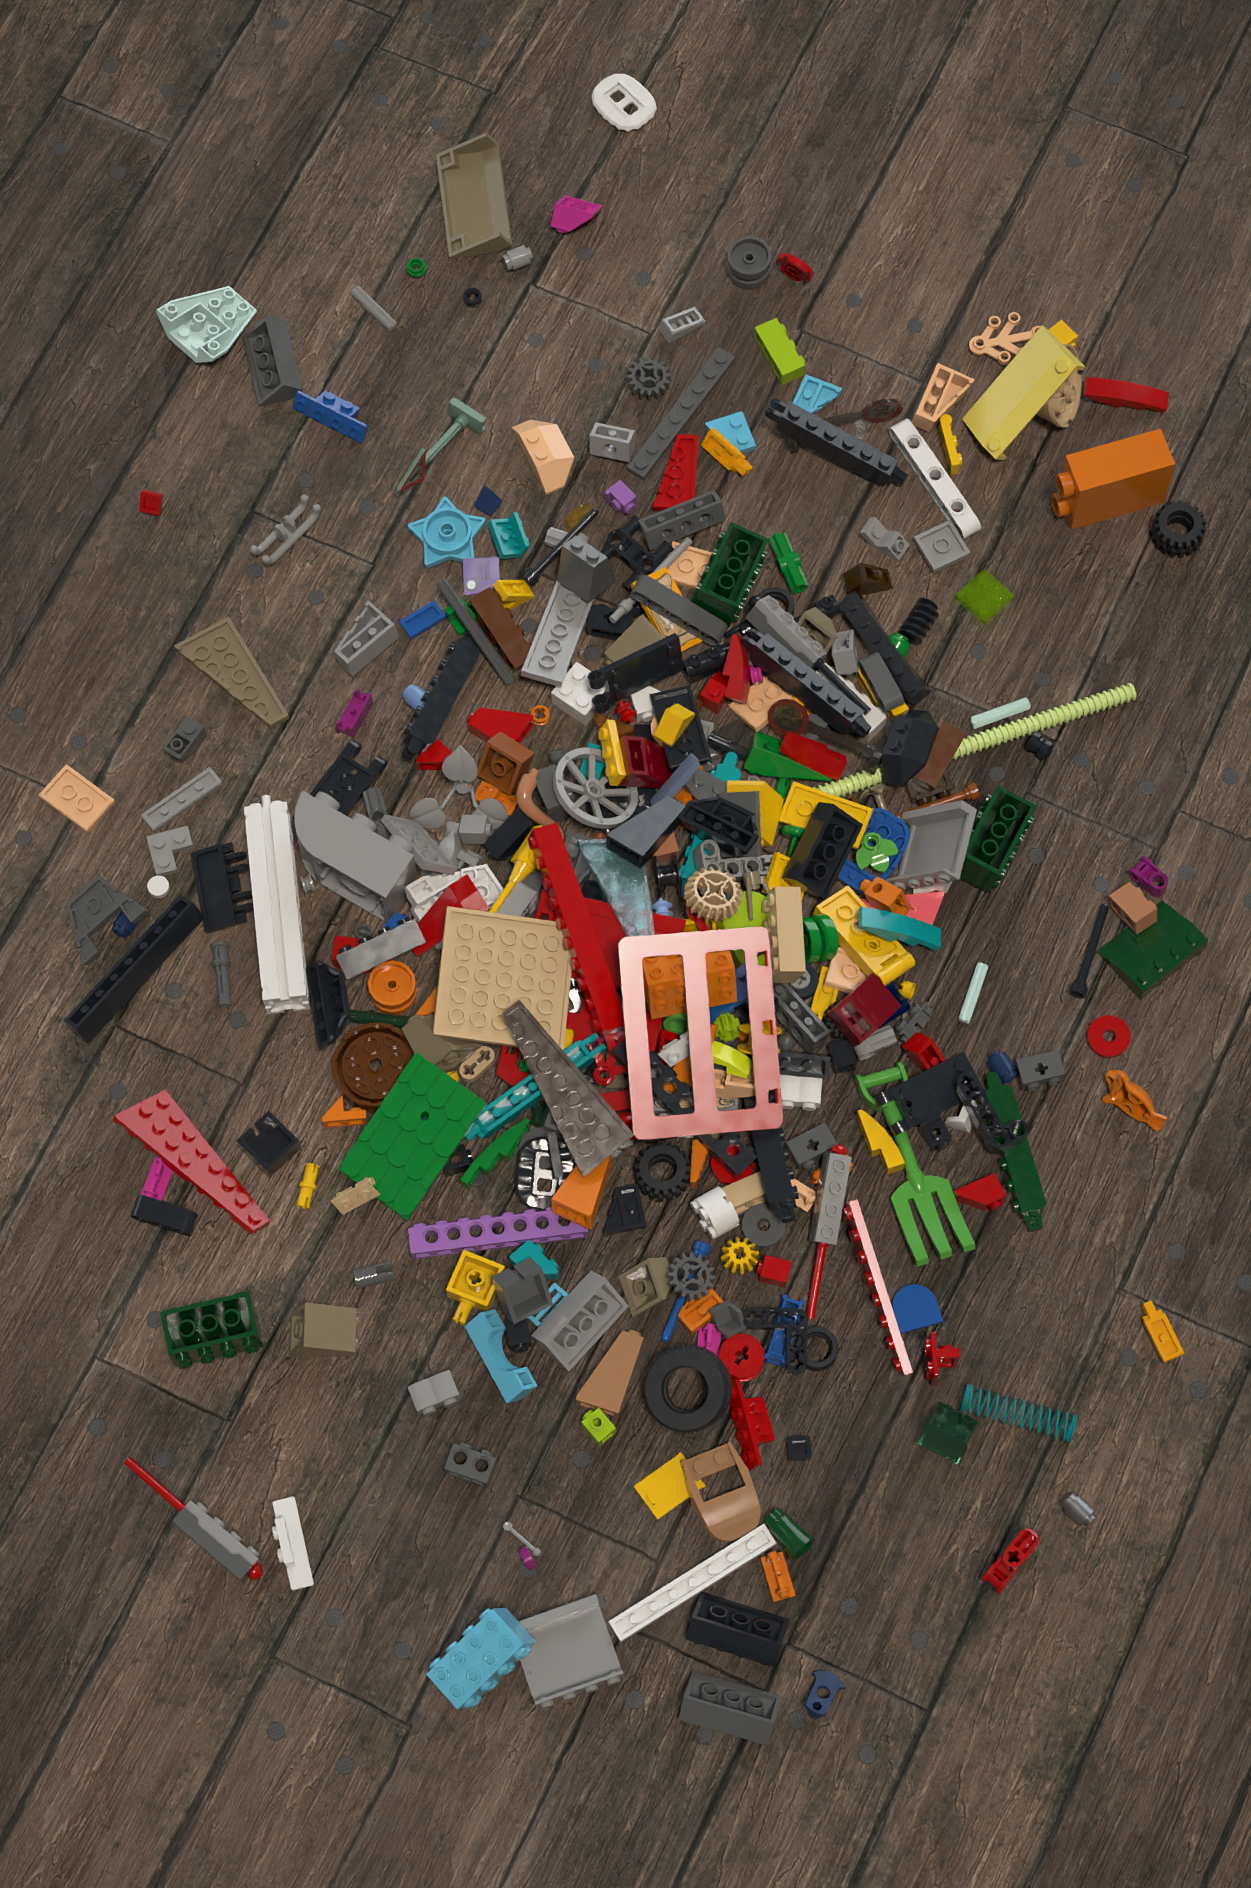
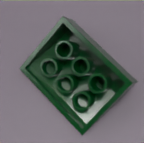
M1163 900L1156 905L1158 909L1157 922L1137 935L1128 927L1097 951L1101 958L1139 1000L1201 953L1208 943V939L1192 922Z

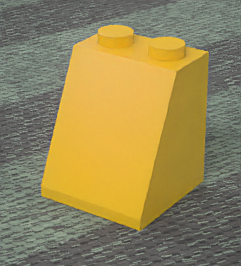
M728 780L727 792L759 791L761 848L772 846L784 799L765 781Z

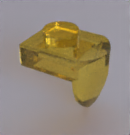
M590 503L577 506L574 511L567 515L565 522L571 530L593 508Z

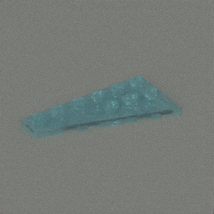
M606 839L578 840V847L626 936L655 935L646 864L641 869L606 848Z

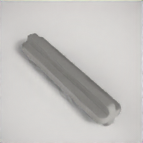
M356 286L351 290L352 296L388 331H392L397 327L396 321L360 286Z

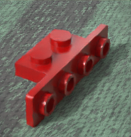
M734 1378L731 1382L732 1398L729 1404L731 1417L736 1428L743 1462L748 1470L752 1471L762 1465L757 1445L771 1443L775 1441L764 1397L745 1399L740 1379Z

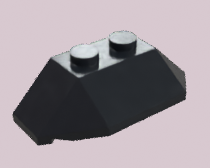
M908 710L895 717L882 752L883 781L885 785L904 787L908 780L916 776L926 766L939 730L929 711Z
M722 797L688 801L677 817L681 823L699 838L713 840L718 844L719 848L735 856L748 854L759 838L755 813Z
M316 961L306 968V976L318 1050H323L334 1043L349 1024L351 1014L344 974L322 961Z

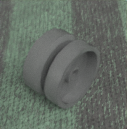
M753 236L741 237L731 244L727 254V273L733 284L744 289H754L765 284L771 273L772 262L771 249L768 244L762 239Z

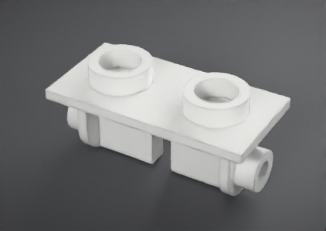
M688 1031L680 1036V1040L676 1038L667 1045L662 1046L663 1049L658 1053L670 1067L690 1055Z

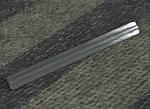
M447 579L441 580L437 587L503 683L506 686L512 684L515 681V677L449 581Z

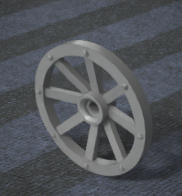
M586 747L568 752L558 762L553 773L554 792L562 807L579 822L594 828H614L627 821L637 806V787L626 786L627 789H605L604 785L609 781L608 777L605 775L600 781L595 779V759L605 763V759L602 757V750ZM588 758V781L572 760ZM565 766L568 767L580 785L562 779ZM565 789L580 793L582 797L573 803ZM628 796L626 810H623L605 797ZM586 802L591 803L594 816L583 812L579 808ZM599 803L619 816L603 818Z

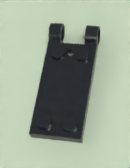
M676 633L671 634L599 670L591 671L587 676L589 687L592 689L606 687L605 693L598 694L592 698L594 711L605 713L610 709L611 704L683 670L684 664L679 636Z
M352 739L347 743L344 750L310 795L315 797L319 791L330 795L340 804L337 811L348 816L362 798V792L366 791L377 776L381 775L385 770L388 761L380 756H376L368 769L353 760L361 751L362 745ZM357 770V773L352 774V771Z
M964 1052L874 1097L878 1107L892 1100L895 1101L903 1120L889 1127L894 1137L962 1102L955 1090L959 1075L964 1072H970L976 1076ZM962 1083L963 1086L967 1085L968 1088L970 1087V1084ZM906 1102H909L911 1106L907 1107Z

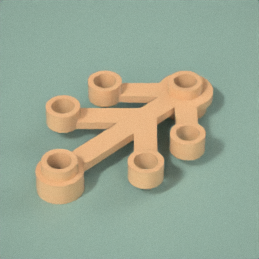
M1016 312L1009 314L1008 322L997 338L992 339L989 338L994 330L999 329L1001 320L997 316L990 317L988 326L982 335L975 336L970 340V351L977 356L987 354L998 360L1001 365H1007L1010 362V353L1016 356L1022 349L1012 343L1030 340L1041 327L1035 326L1031 331L1009 335L1013 328L1020 323V315ZM995 321V322H997L998 324L993 325V324H991V322ZM999 346L1006 351L998 352L992 347ZM1002 356H1005V357H1007L1008 359L1003 360V359H1001V357H1002Z

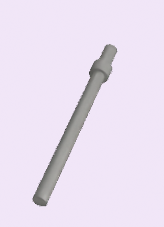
M686 537L652 573L664 567L668 569L692 544V540ZM631 595L627 599L622 600L618 605V609L609 617V620L612 623H616L633 608L632 605L636 600Z

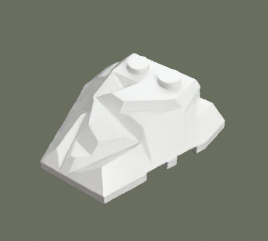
M484 864L463 868L455 872L454 875L442 873L432 877L430 875L423 876L407 885L404 889L407 899L412 905L411 912L419 923L446 888L466 874H468L489 908L492 907L499 897L503 887L488 865ZM443 939L439 944L434 946L436 949H442Z

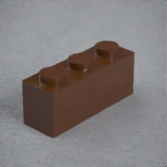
M945 721L941 726L937 725L939 730L926 766L910 779L929 791L936 788L966 736V733Z

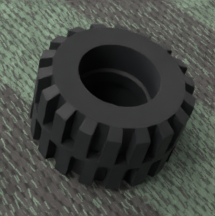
M1178 500L1177 503L1170 501L1168 505L1164 504L1161 510L1157 511L1151 530L1152 542L1156 543V548L1158 550L1162 549L1164 555L1167 553L1171 554L1170 557L1173 558L1175 555L1183 558L1184 554L1189 556L1192 555L1193 551L1196 552L1202 543L1206 530V519L1203 518V512H1198V507L1196 505L1192 507L1191 502L1188 501L1186 504L1183 503V500ZM1171 524H1181L1188 529L1189 533L1183 535L1175 534L1168 526Z
M662 1141L657 1142V1146H654L652 1143L648 1145L647 1150L644 1148L641 1151V1156L638 1155L636 1159L635 1180L637 1181L638 1188L642 1189V1194L645 1196L648 1194L649 1198L653 1201L655 1198H659V1202H663L665 1198L668 1201H672L674 1196L678 1198L681 1196L682 1191L685 1192L690 1181L689 1158H686L684 1150L680 1151V1147L677 1145L672 1147L671 1142H666V1145H662ZM665 1162L675 1168L676 1174L670 1180L658 1181L650 1175L651 1167L657 1163Z

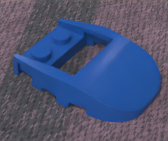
M872 808L874 811L864 835L870 832L877 833L882 839L893 841L898 850V854L888 856V869L880 876V878L886 880L890 878L909 843L910 832L906 823L899 817L885 809ZM870 841L868 845L873 847L876 845V842ZM846 859L837 880L867 898L864 892L860 890V885L865 879L872 882L876 877Z

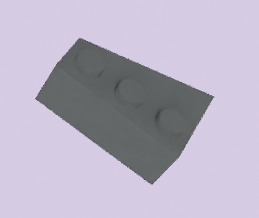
M568 831L564 843L579 886H581L606 853V842Z

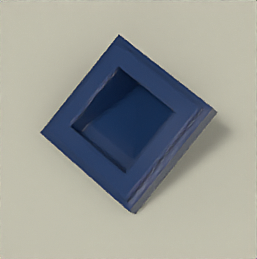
M484 486L474 507L492 517L502 503V499L488 487Z

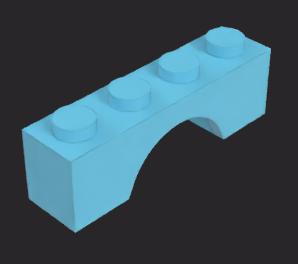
M495 1309L480 1312L465 1325L470 1338L506 1403L522 1400L537 1387L527 1367H516L506 1358L502 1348V1337L506 1328Z

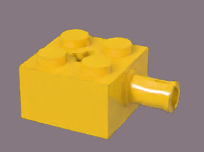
M463 1250L446 1288L447 1297L460 1302L452 1321L457 1324L460 1322V1325L465 1326L472 1308H477L484 1312L490 1310L497 1295L491 1277L504 1271V1265ZM477 1278L480 1279V1283L472 1284V1281H476Z

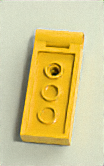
M847 885L817 905L812 915L822 913L828 915L833 920L837 929L840 947L867 977L874 973L886 986L914 967L915 960L897 940L890 942L859 927V908L867 906Z

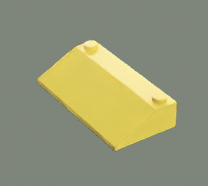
M1042 325L962 419L980 444L995 459L1006 460L1007 456L1003 452L1073 371L1076 369L1084 370L1086 367Z

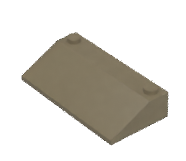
M484 133L436 154L449 258L454 259L496 253L512 246L499 143L489 134Z

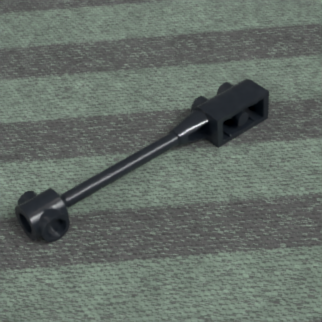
M833 595L825 596L812 604V608L816 607L831 620L834 616L841 613L839 604ZM802 615L795 617L794 621L798 623ZM731 643L711 646L707 650L684 659V669L682 672L689 685L712 676L720 670L723 671Z

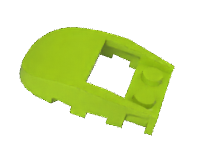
M742 891V903L739 905L738 912L734 913L731 919L726 918L724 922L718 919V929L763 927L766 916L762 911V901L766 897L752 891L753 920H749L747 891ZM730 950L737 968L745 963L743 950ZM762 953L757 956L758 966H765V954Z

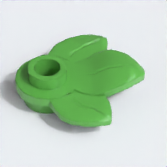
M867 833L862 838V847L856 853V863L860 869L871 865L876 871L884 873L889 866L888 856L898 854L897 847L893 841L882 839L877 833ZM870 841H875L876 845L871 847L868 845V843Z

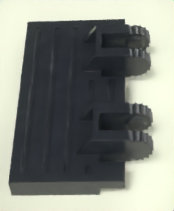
M232 842L223 845L217 844L191 853L200 909L205 917L202 921L204 931L207 934L247 922L246 913L254 911L253 903L237 905V903L252 899V891L233 894L242 891L239 874L249 871V866L245 863L230 866L232 863L247 858L246 852L226 855L234 852Z

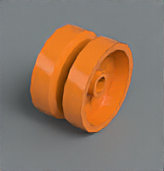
M387 961L376 966L370 973L368 980L371 1001L377 1010L394 1016L403 1014L411 1009L416 1002L418 992L414 973L407 965L398 961Z

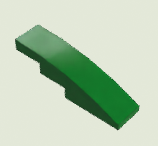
M527 1118L522 1120L493 1141L475 1159L460 1179L461 1186L469 1190L480 1172L489 1176L499 1159L508 1162L519 1146L521 1138L530 1129V1120Z

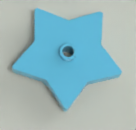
M445 496L435 511L429 514L428 517L409 523L408 530L424 545L425 568L428 569L447 560L463 563V558H474L473 541L485 526L486 519L484 517L464 514Z

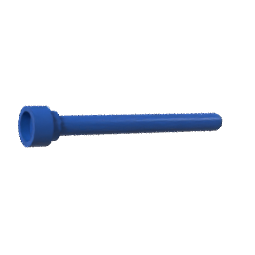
M695 1240L692 1247L694 1258L701 1254L702 1259H705L712 1247L705 1242ZM696 1273L690 1274L685 1281L691 1280ZM678 1294L661 1337L663 1342H669L678 1321V1314L686 1301V1296L680 1300V1294Z

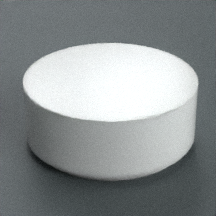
M154 876L148 881L147 888L151 896L163 898L168 894L170 886L165 877Z

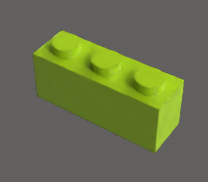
M777 318L756 326L754 338L781 385L804 376L805 361L801 355L798 356L794 341L792 339L789 340L787 337L785 326L780 324Z

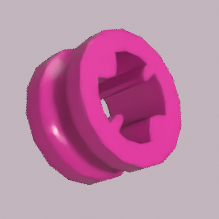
M751 665L752 684H756L757 681L763 683L762 670L758 666L753 667Z

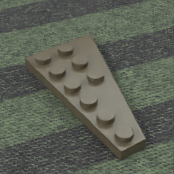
M229 617L174 645V649L270 728L290 719L287 711Z

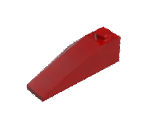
M468 874L450 884L419 921L418 926L426 942L412 948L417 957L439 944L443 939L447 906L484 912L490 910Z

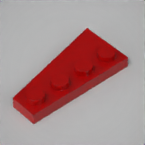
M677 435L668 466L658 490V495L653 504V511H662L695 498L698 435Z

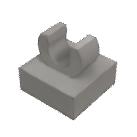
M468 848L461 849L457 855V858L461 860L457 868L462 869L465 863L469 867L482 865L485 857Z

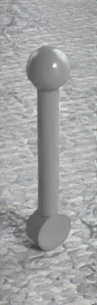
M510 1522L504 1523V1530L510 1531L532 1551L534 1556L537 1557L541 1554V1550L535 1548L512 1528L513 1526Z

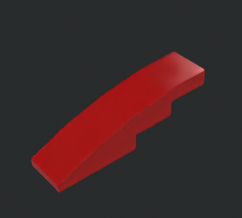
M1086 377L1083 396L1117 408L1125 405L1142 411L1146 407L1164 413L1168 408L1169 392L1127 381Z

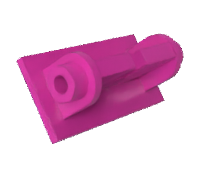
M155 1157L141 1195L160 1201L164 1197L173 1170L166 1166L161 1158Z
M707 1323L706 1326L699 1329L697 1346L709 1349L719 1356L721 1333L717 1331L715 1324Z

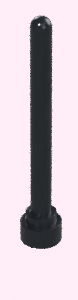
M592 508L534 569H527L522 574L532 586L539 582L540 573L561 553L562 545L574 536H578L598 515V509Z
M1103 903L1100 907L1078 980L1071 984L1069 994L1073 997L1086 998L1088 992L1086 980L1109 910L1107 903Z

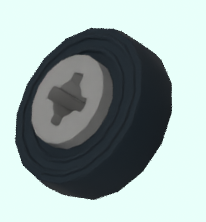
M809 964L805 965L806 972L795 983H787L802 1000L811 998L815 994L819 983L816 970Z

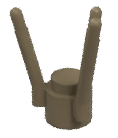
M759 871L742 874L744 891H747L749 920H753L752 890L760 889V884H762L766 894L770 893L765 876H760Z

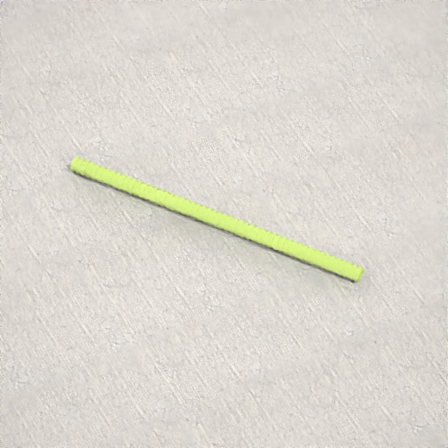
M1127 683L1126 686L1121 685L1120 688L1115 687L1114 690L1108 689V692L1102 691V694L1096 693V696L1090 695L1089 698L1084 697L1083 700L1078 699L1077 702L1072 701L1071 704L1066 703L1065 706L1060 705L1059 708L1054 707L1053 710L1048 709L1047 712L1042 711L1040 714L1036 713L1034 716L1030 715L1028 718H1022V720L1017 719L1016 722L1011 721L1009 725L1005 723L1003 727L999 725L997 729L993 727L991 731L987 729L985 733L981 731L979 735L975 733L973 737L969 735L966 739H963L952 759L956 760L957 757L962 758L964 755L969 756L970 753L975 754L976 751L987 750L989 746L993 748L995 744L999 746L1001 742L1005 744L1007 740L1011 742L1013 738L1017 740L1019 736L1023 738L1025 734L1029 736L1032 732L1035 733L1038 730L1041 732L1044 731V728L1050 729V726L1056 727V724L1062 725V722L1068 723L1069 720L1074 721L1075 718L1080 719L1081 716L1086 717L1087 714L1092 715L1093 712L1098 713L1099 710L1104 711L1105 708L1111 709L1112 706L1117 707L1118 704L1123 705L1124 702L1129 703L1130 700L1135 701L1137 697L1135 688L1131 683ZM883 764L879 768L875 766L873 770L869 768L867 772L863 770L861 774L857 772L855 776L851 774L849 778L845 776L842 780L830 781V784L824 783V786L818 785V788H812L837 797H845V794L851 795L852 792L857 793L859 789L863 791L865 787L868 789L871 785L883 784Z

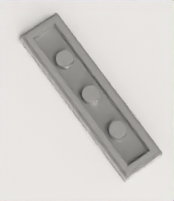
M208 767L141 814V817L152 832L155 833L221 787L223 783L211 767Z

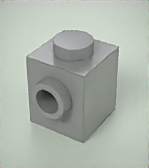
M462 814L459 835L463 844H484L493 835V824H490L487 815Z

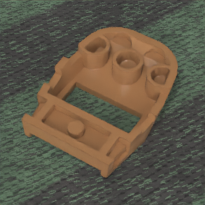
M731 1442L681 1461L680 1465L684 1469L685 1485L691 1500L690 1504L701 1520V1525L711 1538L719 1542H731L742 1538L758 1527L761 1520V1508L756 1489L748 1468ZM737 1465L745 1486L703 1502L695 1482Z

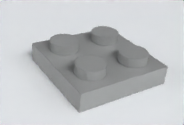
M951 520L914 536V542L933 574L970 556L969 549Z

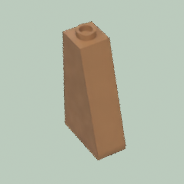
M622 1330L577 1394L575 1399L576 1405L593 1409L594 1411L600 1408L604 1414L619 1418L644 1344V1337H641L639 1332L634 1330L626 1332Z

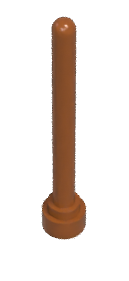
M974 782L966 785V788H963L961 792L906 811L964 799L974 801L980 798V794ZM903 812L895 814V816L901 819Z

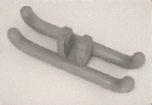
M302 495L296 509L289 516L286 515L283 518V522L277 524L274 527V531L258 547L255 545L250 547L251 554L254 556L262 554L277 539H280L283 544L271 556L264 555L262 557V562L265 565L274 564L317 521L321 513L320 505H313L311 515L296 529L294 521L305 511L309 503L308 496Z

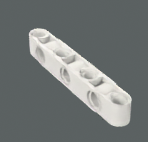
M905 419L890 427L889 433L892 440L945 518L952 521L961 538L965 539L980 531L981 524L912 422L909 419ZM936 477L939 480H932L931 478ZM953 509H959L961 512H954Z

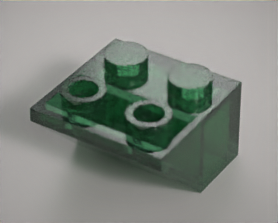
M939 1401L927 1420L917 1443L958 1464L979 1422L974 1420L972 1416L963 1414L955 1410L951 1405Z

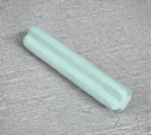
M1022 698L972 716L970 723L973 728H979L1029 710L1030 702L1028 698Z
M979 962L976 965L959 1015L960 1022L968 1024L971 1020L988 970V965Z

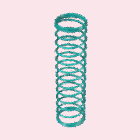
M967 1384L960 1411L965 1412L970 1394L968 1414H970L979 1394L976 1415L979 1416L988 1395L985 1419H987L997 1397L994 1421L997 1420L1005 1400L1002 1419L1004 1424L1014 1402L1011 1426H1014L1023 1404L1019 1428L1023 1427L1031 1408L1028 1431H1031L1040 1409L1037 1434L1040 1433L1049 1411L1045 1435L1048 1436L1057 1415L1054 1434L1056 1439L1066 1416L1063 1441L1071 1442L1077 1422V1415L1074 1414L1067 1429L1068 1412H1066L1058 1427L1060 1411L1056 1410L1050 1423L1051 1408L1048 1407L1041 1422L1042 1405H1039L1032 1420L1034 1403L1031 1402L1024 1416V1399L1021 1401L1015 1415L1016 1397L1012 1399L1006 1413L1007 1395L1003 1397L997 1412L999 1393L995 1394L989 1408L991 1391L988 1390L980 1406L981 1387L977 1390L971 1405L973 1385Z

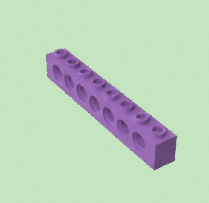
M552 1207L536 1212L534 1209L526 1210L523 1214L515 1215L513 1212L501 1214L500 1217L483 1215L476 1220L460 1218L457 1222L452 1223L438 1221L435 1222V1225L428 1226L420 1223L413 1225L412 1228H408L412 1260L460 1254L463 1250L476 1252L522 1246L527 1240H530L533 1244L535 1242L540 1244L587 1238L589 1233L587 1228L572 1221L567 1226H561L559 1221L563 1217L552 1213ZM540 1221H546L549 1225L545 1229H540L537 1227V1224ZM518 1224L526 1225V1229L522 1232H518L514 1228ZM498 1226L504 1228V1232L499 1235L492 1232ZM475 1229L482 1231L479 1237H472L470 1234ZM452 1232L460 1234L457 1240L448 1238ZM430 1235L438 1237L434 1243H429L426 1239Z

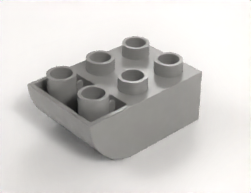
M302 791L296 804L294 820L301 858L307 872L320 885L386 923L396 911L400 910L406 901L407 895L404 888L416 881L414 855L411 854L414 849L413 846L395 834H392L389 840L374 832L377 828L375 823L362 814L355 813L352 818H349L337 811L340 804L324 792L319 791L313 797Z

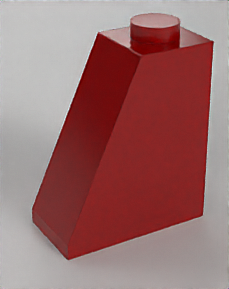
M479 707L476 713L473 712L469 716L467 723L469 733L486 743L496 734L502 732L521 744L534 725V717L527 713Z

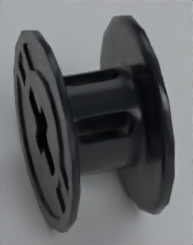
M676 853L673 854L674 864L663 866L658 865L657 857L654 856L660 898H662V887L677 885L678 892L682 895Z

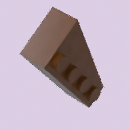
M490 586L470 598L467 605L475 614L480 628L487 630L488 640L492 645H498V654L512 673H515L523 668L532 643H527L523 637L525 636L523 629L520 625L516 626L512 620L514 618L512 612L508 607L504 608L500 602L502 601L500 594L497 590L493 591Z

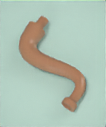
M532 768L529 774L522 775L516 791L518 806L528 818L539 825L546 826L557 823L541 811L532 800L533 791L538 785L536 777L539 774L537 769ZM559 826L561 835H562L563 840H564V842H565V836H564L563 830H562V828Z

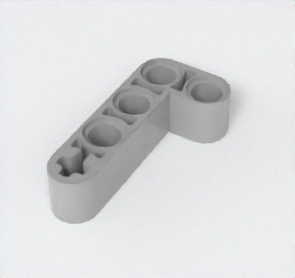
M705 840L694 850L696 871L700 872L703 867L707 870L712 866L714 871L721 868V872L725 873L728 871L727 867H730L733 874L729 873L728 876H735V882L743 881L742 874L750 872L747 869V865L751 866L753 871H759L760 876L766 877L773 855L721 859L718 844L713 840ZM703 848L709 851V855L704 853Z
M519 881L497 913L525 917L527 913L530 915L539 903V892Z

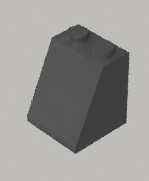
M574 536L562 545L557 581L589 603L616 582L608 557L581 538Z

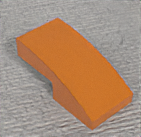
M481 781L475 792L477 803L487 798L496 799L504 805L509 817L519 808L516 796H509L488 782Z

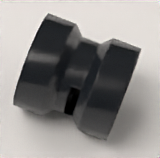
M1036 731L1027 742L1025 748L1030 752H1037V757L1044 760L1053 749L1055 743L1050 739L1045 740L1043 734Z

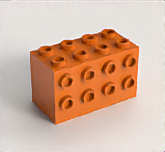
M730 950L707 952L705 954L709 1007L737 1002L735 966ZM675 954L644 957L642 959L644 993L651 1019L687 1012L682 956Z

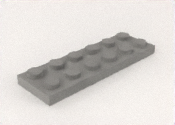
M556 581L521 670V676L562 687L595 598L588 603Z

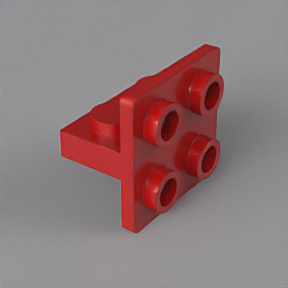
M930 1332L929 1338L925 1339L924 1356L925 1358L929 1357L926 1366V1379L930 1380L931 1386H936L938 1368L957 1367L960 1358L959 1348H954L953 1345L940 1346V1349H936L935 1332Z

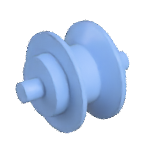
M659 898V901L651 906V909L655 910L657 914L673 916V912L669 911L672 903L663 900V898Z

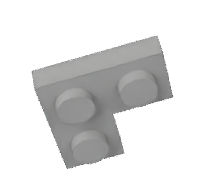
M188 826L146 836L156 876L177 873L173 853L194 848Z

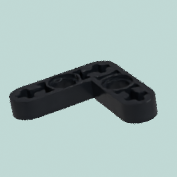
M748 1308L745 1310L743 1322L748 1329L787 1330V1369L794 1375L804 1373L807 1368L808 1317L806 1312L799 1308ZM751 1313H754L757 1318H762V1313H766V1325H762V1320H755L754 1324H750V1320H746V1318L750 1317ZM777 1313L781 1316L782 1320L778 1325H772L768 1319L771 1314ZM784 1313H789L788 1318H795L796 1314H800V1318L804 1319V1321H800V1325H795V1321L788 1320V1325H784ZM794 1336L803 1338L804 1343L801 1347L796 1348L792 1346L791 1339ZM795 1353H799V1361L803 1363L797 1370L794 1369L793 1365H790V1363L795 1361Z

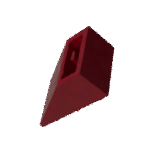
M623 736L619 740L626 776L619 783L620 786L660 789L674 773V770L670 771L664 748L643 737Z
M872 973L826 1014L855 1047L873 1034L901 1007V1004L879 978Z

